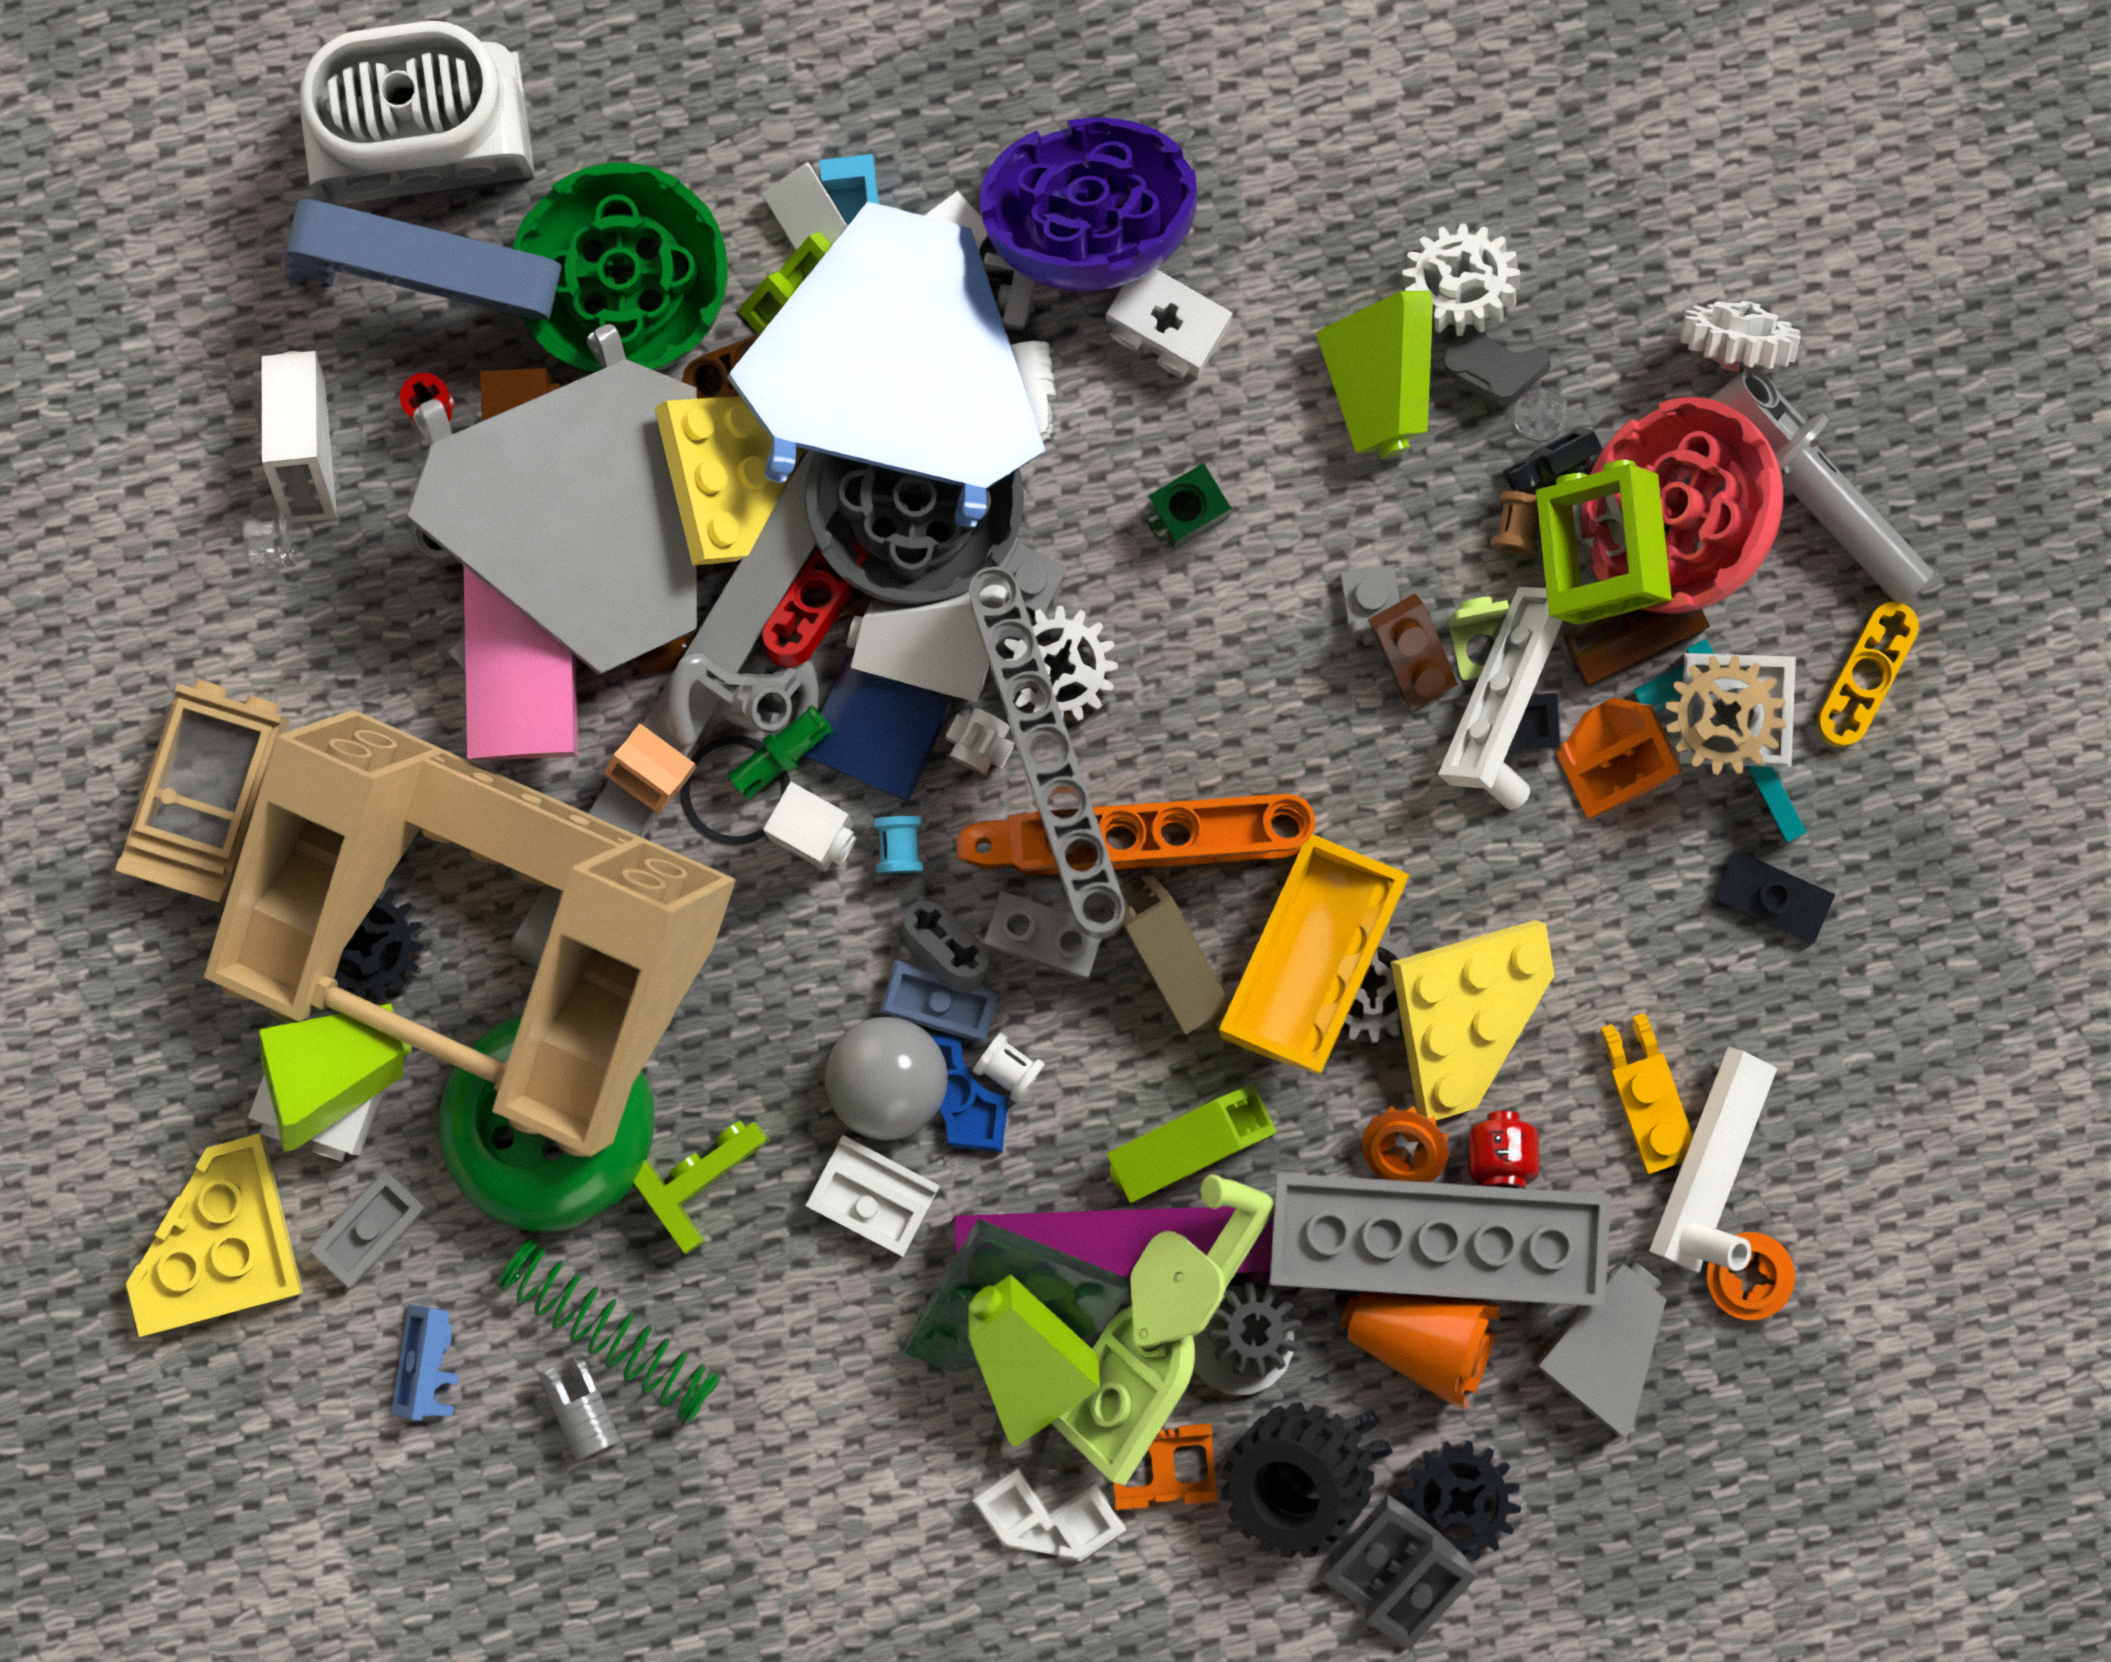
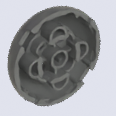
M817 451L814 452L805 488V506L811 534L819 551L831 568L843 580L868 596L899 605H922L957 597L967 593V591L969 592L971 580L979 571L988 567H999L1013 546L1019 531L1024 506V490L1020 469L986 489L985 515L981 520L977 521L974 528H967L957 525L954 521L962 486L953 485L948 491L939 492L936 491L929 478L896 471L899 475V481L895 486L886 488L878 484L876 480V473L883 467ZM838 461L855 471L848 473L841 480L837 495V513H834L831 521L825 527L820 508L821 481L826 467L831 462ZM849 485H851V486L849 487V489L847 490L846 494H844L845 489H846ZM916 500L921 504L920 510L910 511L904 502ZM885 519L893 523L896 532L887 538H881L872 532V526L876 521ZM933 524L944 525L949 531V539L946 542L938 543L930 536H927L926 530L929 526ZM856 541L869 555L868 560L861 567L855 561L859 555L853 548ZM991 549L989 558L985 560L989 550Z

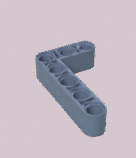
M299 199L297 201L285 251V276L296 282L303 283V279L307 278L321 281V287L331 288L335 273L338 271L535 320L550 319L562 268L558 262L542 256L310 199Z

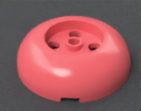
M1681 397L1659 403L1660 409L1651 412L1638 422L1631 419L1604 447L1590 473L1591 475L1602 472L1603 465L1612 461L1631 460L1636 463L1637 467L1658 474L1663 522L1670 525L1665 542L1672 601L1642 608L1651 612L1680 614L1697 611L1714 605L1732 595L1762 565L1775 541L1782 517V476L1775 453L1766 437L1753 422L1740 412L1719 401L1701 397ZM1691 475L1689 485L1682 482ZM1726 486L1725 492L1721 491ZM1614 494V498L1620 510H1622L1621 494ZM1605 497L1584 502L1581 508V535L1583 539L1594 537L1592 548L1589 546L1594 562L1591 568L1599 581L1629 574L1627 550L1619 556L1610 557L1605 550L1614 551L1619 549L1620 546L1613 540L1610 529L1607 526V521L1601 523L1595 521L1596 518L1607 513ZM1700 541L1701 543H1703V545L1697 551V545Z

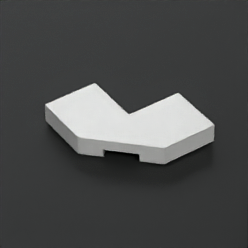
M1017 1467L972 1499V1502L1003 1547L1024 1551L1032 1550L1058 1555L1060 1558L1081 1561L1126 1531V1526L1096 1482H1093L1049 1512L1022 1471Z

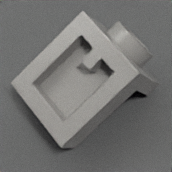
M986 253L983 263L986 275L1012 280L1011 286L1001 284L996 304L1000 317H1004L1003 326L1005 332L1024 337L1036 282L1013 269L999 254Z
M1017 537L1006 558L999 566V568L1006 569L1014 576L1026 609L1032 612L1040 609L1044 614L1067 571V566L1020 544ZM991 549L989 550L985 560L989 558ZM1009 592L1007 594V600H1009L1010 598Z
M1394 564L1340 573L1349 638L1362 637L1364 645L1378 644L1368 619L1400 602Z

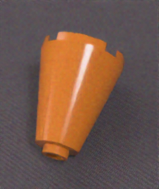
M1362 1291L1359 1297L1353 1295L1349 1297L1342 1315L1341 1327L1348 1329V1341L1454 1407L1465 1410L1469 1407L1470 1402L1464 1392L1466 1390L1476 1394L1496 1335L1486 1332L1489 1323L1488 1319L1490 1317L1499 1321L1501 1310L1499 1304L1487 1300Z

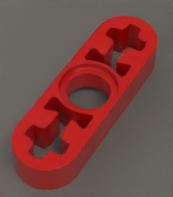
M856 541L853 548L859 555L855 561L861 567L866 563L869 555ZM818 548L763 628L766 654L774 664L780 667L793 668L805 663L856 591V588L843 580L839 575L838 580L833 576L835 571L824 559ZM813 588H824L832 594L830 602L821 608L806 606L802 602V598L807 591ZM795 614L801 620V623L798 627ZM797 627L799 643L796 644L789 641L784 647H781L778 637H790Z

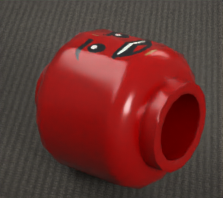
M1494 1111L1487 1114V1120L1476 1124L1468 1133V1171L1470 1178L1482 1186L1526 1189V1185L1536 1180L1540 1173L1539 1135L1537 1129L1527 1122L1520 1121V1115L1513 1111Z

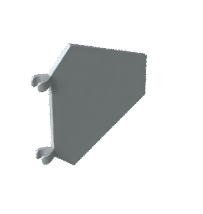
M612 324L597 328L587 337V344L594 357L603 367L602 370L452 435L444 407L437 399L423 403L413 412V418L418 429L430 444L405 516L412 524L598 675L697 629V565H692L654 408L667 400L697 399V388L627 360L618 331Z

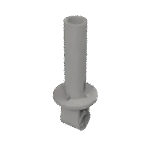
M1746 367L1709 398L1730 406L1746 416L1759 428L1775 453L1781 471L1782 482L1898 605L1903 603L1931 578L1934 571L1816 446L1821 440V437L1817 438L1816 436L1829 421V418L1823 412L1805 421L1777 391L1768 376L1754 367Z

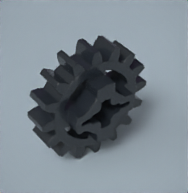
M389 889L382 899L378 897L371 907L387 912L396 923L379 926L373 923L371 914L368 912L342 951L339 964L354 962L360 965L361 972L365 975L366 980L353 979L347 976L339 967L336 970L334 979L338 981V987L348 992L351 989H355V995L365 1000H368L370 991H374L378 999L383 1002L389 1000L388 986L392 984L402 991L407 990L408 985L403 975L406 971L420 974L422 970L417 963L412 961L414 954L426 953L428 950L427 946L415 942V935L426 930L425 925L422 922H409L408 920L416 908L409 902L398 908L395 907L399 895L397 892ZM363 931L374 937H383L378 939V943L371 946L372 955L369 957L358 950H349L362 941L361 932ZM402 945L397 962L388 971L386 961L393 948Z
M1470 1440L1463 1441L1460 1452H1454L1449 1441H1442L1441 1456L1436 1458L1433 1454L1424 1450L1421 1452V1456L1426 1466L1422 1470L1414 1467L1407 1468L1406 1472L1416 1481L1414 1487L1400 1488L1399 1494L1412 1499V1506L1407 1508L1438 1532L1450 1523L1466 1525L1473 1534L1472 1536L1455 1538L1440 1534L1459 1552L1460 1549H1466L1472 1560H1479V1545L1485 1543L1496 1552L1500 1547L1495 1534L1499 1530L1503 1533L1513 1534L1514 1528L1505 1521L1507 1514L1521 1513V1507L1509 1502L1508 1495L1518 1491L1520 1486L1517 1482H1504L1502 1477L1511 1468L1507 1462H1501L1495 1466L1490 1464L1493 1458V1449L1485 1447L1478 1456L1473 1455V1443ZM1468 1463L1477 1466L1481 1471L1470 1478L1456 1477L1447 1465ZM1432 1479L1437 1487L1435 1505L1425 1513L1424 1492L1429 1480ZM1454 1487L1463 1492L1470 1489L1474 1490L1473 1495L1468 1499L1472 1509L1466 1514L1458 1509L1452 1510L1450 1513L1446 1511L1448 1510L1447 1506L1453 1501L1449 1492ZM1495 1488L1496 1508L1489 1522L1484 1515L1486 1496L1493 1492Z

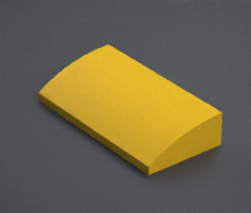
M1312 834L1308 842L1300 849L1220 1025L1221 1039L1273 1060L1321 1075L1407 884L1409 874Z

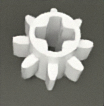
M974 708L969 719L957 714L945 736L947 741L955 744L949 757L982 775L987 773L991 763L1003 769L1014 748V743L1005 739L1010 726L1001 719L978 708Z

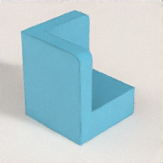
M873 154L819 160L822 185L847 226H849L867 202L879 205Z

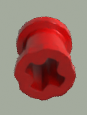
M418 373L404 382L400 390V403L402 409L415 425L413 412L422 404L419 396L427 391L434 397L433 400L437 399L441 402L448 421L451 420L455 402L452 394L439 377L431 373Z

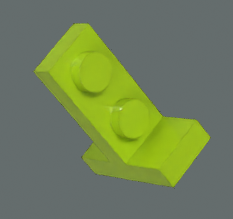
M739 1120L714 1138L719 1146L717 1149L703 1159H700L698 1154L694 1153L681 1161L669 1171L674 1180L668 1184L664 1182L648 1158L644 1161L640 1172L633 1182L684 1254H690L707 1242V1240L682 1205L770 1142V1139L758 1123L752 1122L745 1127L743 1122Z

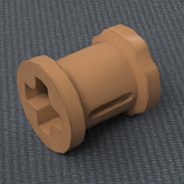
M1503 491L1499 503L1503 505L1498 535L1491 537L1490 547L1497 551L1525 557L1538 555L1539 545L1535 543L1539 522L1537 496L1518 491Z

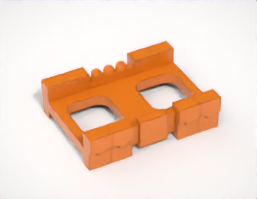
M1211 1423L1178 1426V1432L1168 1428L1165 1433L1161 1429L1147 1450L1151 1454L1153 1480L1149 1485L1125 1487L1122 1484L1113 1482L1116 1510L1149 1507L1148 1501L1151 1500L1165 1502L1184 1498V1504L1218 1502ZM1180 1446H1203L1207 1457L1208 1475L1206 1479L1196 1482H1179L1175 1477L1174 1450Z

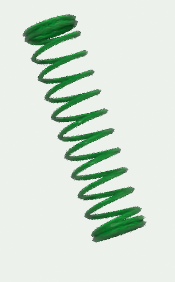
M534 1239L526 1241L500 1275L496 1284L497 1288L501 1287V1291L508 1290L521 1278L522 1273L529 1267L516 1294L518 1303H523L530 1299L540 1288V1285L534 1287L521 1298L529 1278L545 1253V1247L540 1248L536 1253L539 1245L538 1242L534 1243ZM526 1259V1262L524 1263L522 1268L525 1266L527 1262H529V1265L521 1273L520 1271L522 1270V1268L518 1272H516ZM563 1260L558 1261L548 1272L547 1277L541 1282L542 1284L548 1278L534 1307V1314L536 1316L543 1315L556 1304L558 1298L566 1291L552 1319V1328L554 1329L564 1326L574 1317L576 1310L557 1323L568 1298L581 1278L580 1273H577L567 1283L564 1291L539 1311L548 1289L563 1266ZM598 1286L593 1287L579 1305L580 1307L584 1304L570 1332V1341H578L603 1316L588 1345L589 1355L596 1354L604 1348L615 1334L614 1332L593 1349L599 1333L616 1305V1299H612L601 1311L600 1316L575 1336L581 1320L599 1291ZM630 1312L618 1325L617 1330H621L608 1352L605 1364L607 1368L617 1365L627 1355L629 1349L638 1342L624 1370L623 1378L625 1381H628L637 1376L645 1368L646 1363L656 1355L641 1385V1392L646 1394L657 1387L665 1376L664 1374L658 1377L647 1387L670 1340L665 1338L655 1348L653 1355L629 1374L636 1357L652 1331V1326L647 1325L636 1337L635 1342L611 1362L618 1344L634 1318V1312ZM683 1351L672 1362L669 1370L673 1367L675 1368L659 1398V1406H667L680 1394L682 1388L689 1381L693 1380L677 1411V1419L680 1421L684 1420V1424L691 1422L701 1409L702 1402L714 1391L721 1380V1376H716V1372L710 1373L688 1402L706 1369L705 1364H701L690 1375L688 1381L665 1400L673 1381L688 1356L687 1351Z

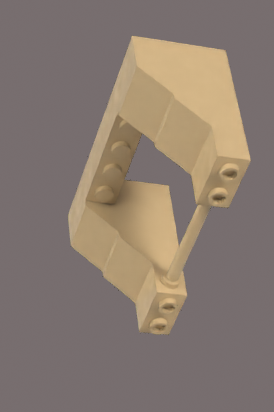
M351 710L276 735L204 978L221 985L222 991L228 996L241 1000L251 999L268 1007L269 1013L278 1019L299 1022L329 1007L495 1084L494 1090L498 1094L492 1111L508 1118L512 1127L522 1132L540 1133L557 1141L559 1148L569 1154L591 1157L613 1143L633 1082L669 1026L677 1006L713 950L736 879L356 710ZM421 828H423L422 834L431 840L441 843L454 842L470 849V856L478 861L494 865L501 863L518 871L517 876L527 883L537 886L550 885L563 891L509 1060L504 1063L338 987V983L334 979L343 949L383 891L387 878Z

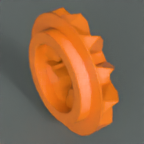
M1391 1106L1385 1113L1379 1116L1373 1115L1362 1136L1361 1146L1364 1159L1371 1170L1383 1180L1430 1183L1443 1172L1450 1155L1447 1146L1448 1133L1441 1132L1436 1126L1435 1116L1427 1119L1417 1114L1414 1106L1407 1111H1397ZM1400 1133L1405 1136L1408 1142H1418L1413 1156L1412 1153H1408L1405 1147L1395 1146Z
M1757 1232L1735 1234V1236L1744 1238L1750 1243V1260H1753L1754 1254L1758 1253L1755 1261L1758 1263L1757 1272L1765 1275V1279L1772 1280V1285L1766 1283L1753 1285L1750 1292L1746 1293L1744 1300L1742 1299L1744 1292L1742 1290V1280L1735 1277V1274L1728 1272V1268L1707 1262L1706 1287L1710 1291L1717 1307L1737 1319L1760 1320L1770 1317L1783 1308L1792 1294L1795 1284L1793 1262L1786 1249L1770 1236Z

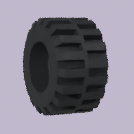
M1291 1403L1285 1410L1280 1405L1271 1409L1265 1416L1262 1415L1231 1448L1226 1456L1229 1460L1222 1467L1220 1477L1227 1481L1221 1488L1222 1500L1231 1501L1232 1506L1227 1510L1232 1522L1240 1520L1244 1526L1240 1532L1248 1540L1252 1536L1261 1541L1259 1548L1270 1553L1274 1547L1280 1549V1556L1285 1558H1293L1298 1551H1300L1303 1558L1314 1557L1320 1549L1326 1552L1344 1536L1362 1514L1363 1509L1368 1505L1372 1495L1368 1490L1374 1484V1471L1365 1468L1370 1464L1372 1458L1368 1449L1360 1450L1358 1443L1363 1438L1356 1429L1349 1433L1342 1426L1346 1421L1344 1418L1336 1413L1331 1419L1325 1416V1407L1315 1404L1309 1411H1305L1303 1403ZM1277 1461L1288 1462L1304 1470L1314 1482L1319 1499L1306 1498L1292 1491L1282 1480L1277 1468Z

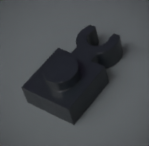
M1578 427L1537 449L1531 457L1520 460L1502 471L1511 490L1517 488L1518 492H1522L1551 474L1557 475L1561 473L1563 476L1585 470L1592 464L1589 457L1602 451L1603 448L1593 430Z
M1558 694L1531 695L1507 753L1519 754L1563 750Z

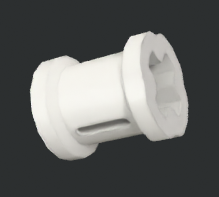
M999 1033L972 1071L979 1076L985 1073L1011 1092L1010 1099L1018 1103L1039 1075L1045 1063L1040 1059L1033 1062L1008 1044L1006 1035Z

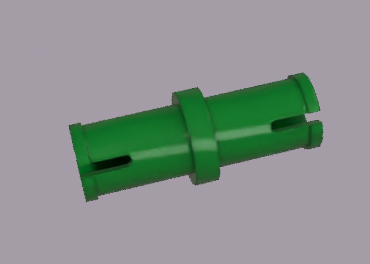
M813 705L809 706L807 711L779 734L770 733L763 739L765 744L735 770H731L728 773L732 783L749 801L784 770L790 773L799 766L797 760L827 735H831L834 732L825 717L820 712L817 714L818 710Z

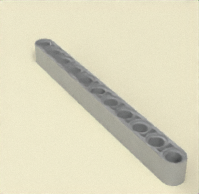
M809 450L799 464L773 508L748 556L741 560L684 656L702 653L727 673L744 674L762 644L756 642L766 622L818 548L810 531L805 506L807 474L815 451ZM838 461L831 462L826 467L821 481L820 508L825 527L831 521L834 513H837V495L841 480L848 473L855 471ZM849 485V486L845 489L844 494H846L847 490L849 489V487H850L851 485ZM673 673L642 725L691 760L722 710L721 702L698 683L693 684L689 695V710L696 739L691 746L684 747L679 745L670 723L668 705ZM714 679V681L720 684L722 687L726 685V683ZM610 778L588 813L642 838L646 836L652 826V823L648 821L652 816L656 819L658 813ZM550 885L543 887L513 937L508 949L509 954L537 971L563 891Z

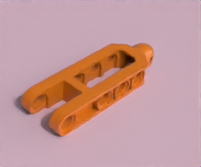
M1293 794L1093 807L1114 871L1291 858L1296 856L1300 852L1301 847L1308 842L1314 831L1316 820L1313 809L1308 802ZM1079 808L1050 810V812L1058 818L1065 819L1074 816ZM1038 811L1009 816V819L971 823L964 827L957 835V859L984 870L1014 868L1023 876L1029 877L1059 875ZM1279 816L1289 817L1297 824L1298 835L1292 838H1282L1273 830L1271 820ZM1179 824L1189 832L1190 840L1184 845H1170L1162 838L1161 830L1167 825ZM1126 828L1135 836L1136 842L1128 849L1119 850L1109 845L1106 841V835L1112 829ZM981 843H987L991 846L990 851L985 854L979 853L976 848ZM1080 845L1076 851L1066 854L1065 857L1068 866L1079 872L1088 871L1093 868L1098 859L1095 851L1086 845Z

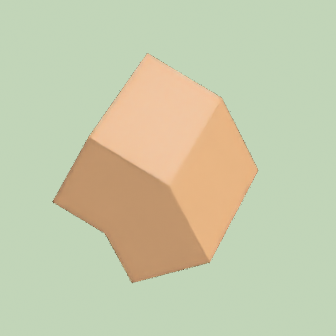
M639 723L625 743L615 752L604 775L653 811L660 814L677 795L697 766Z

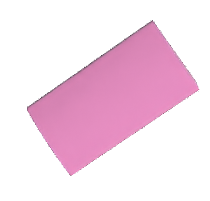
M464 566L467 760L578 757L576 656Z

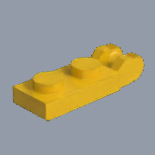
M1642 1013L1633 1016L1632 1027L1635 1037L1642 1047L1645 1056L1643 1060L1627 1065L1619 1032L1615 1030L1612 1024L1601 1027L1600 1031L1613 1067L1610 1074L1647 1175L1683 1163L1693 1135L1664 1053L1659 1054L1658 1044L1646 1014Z

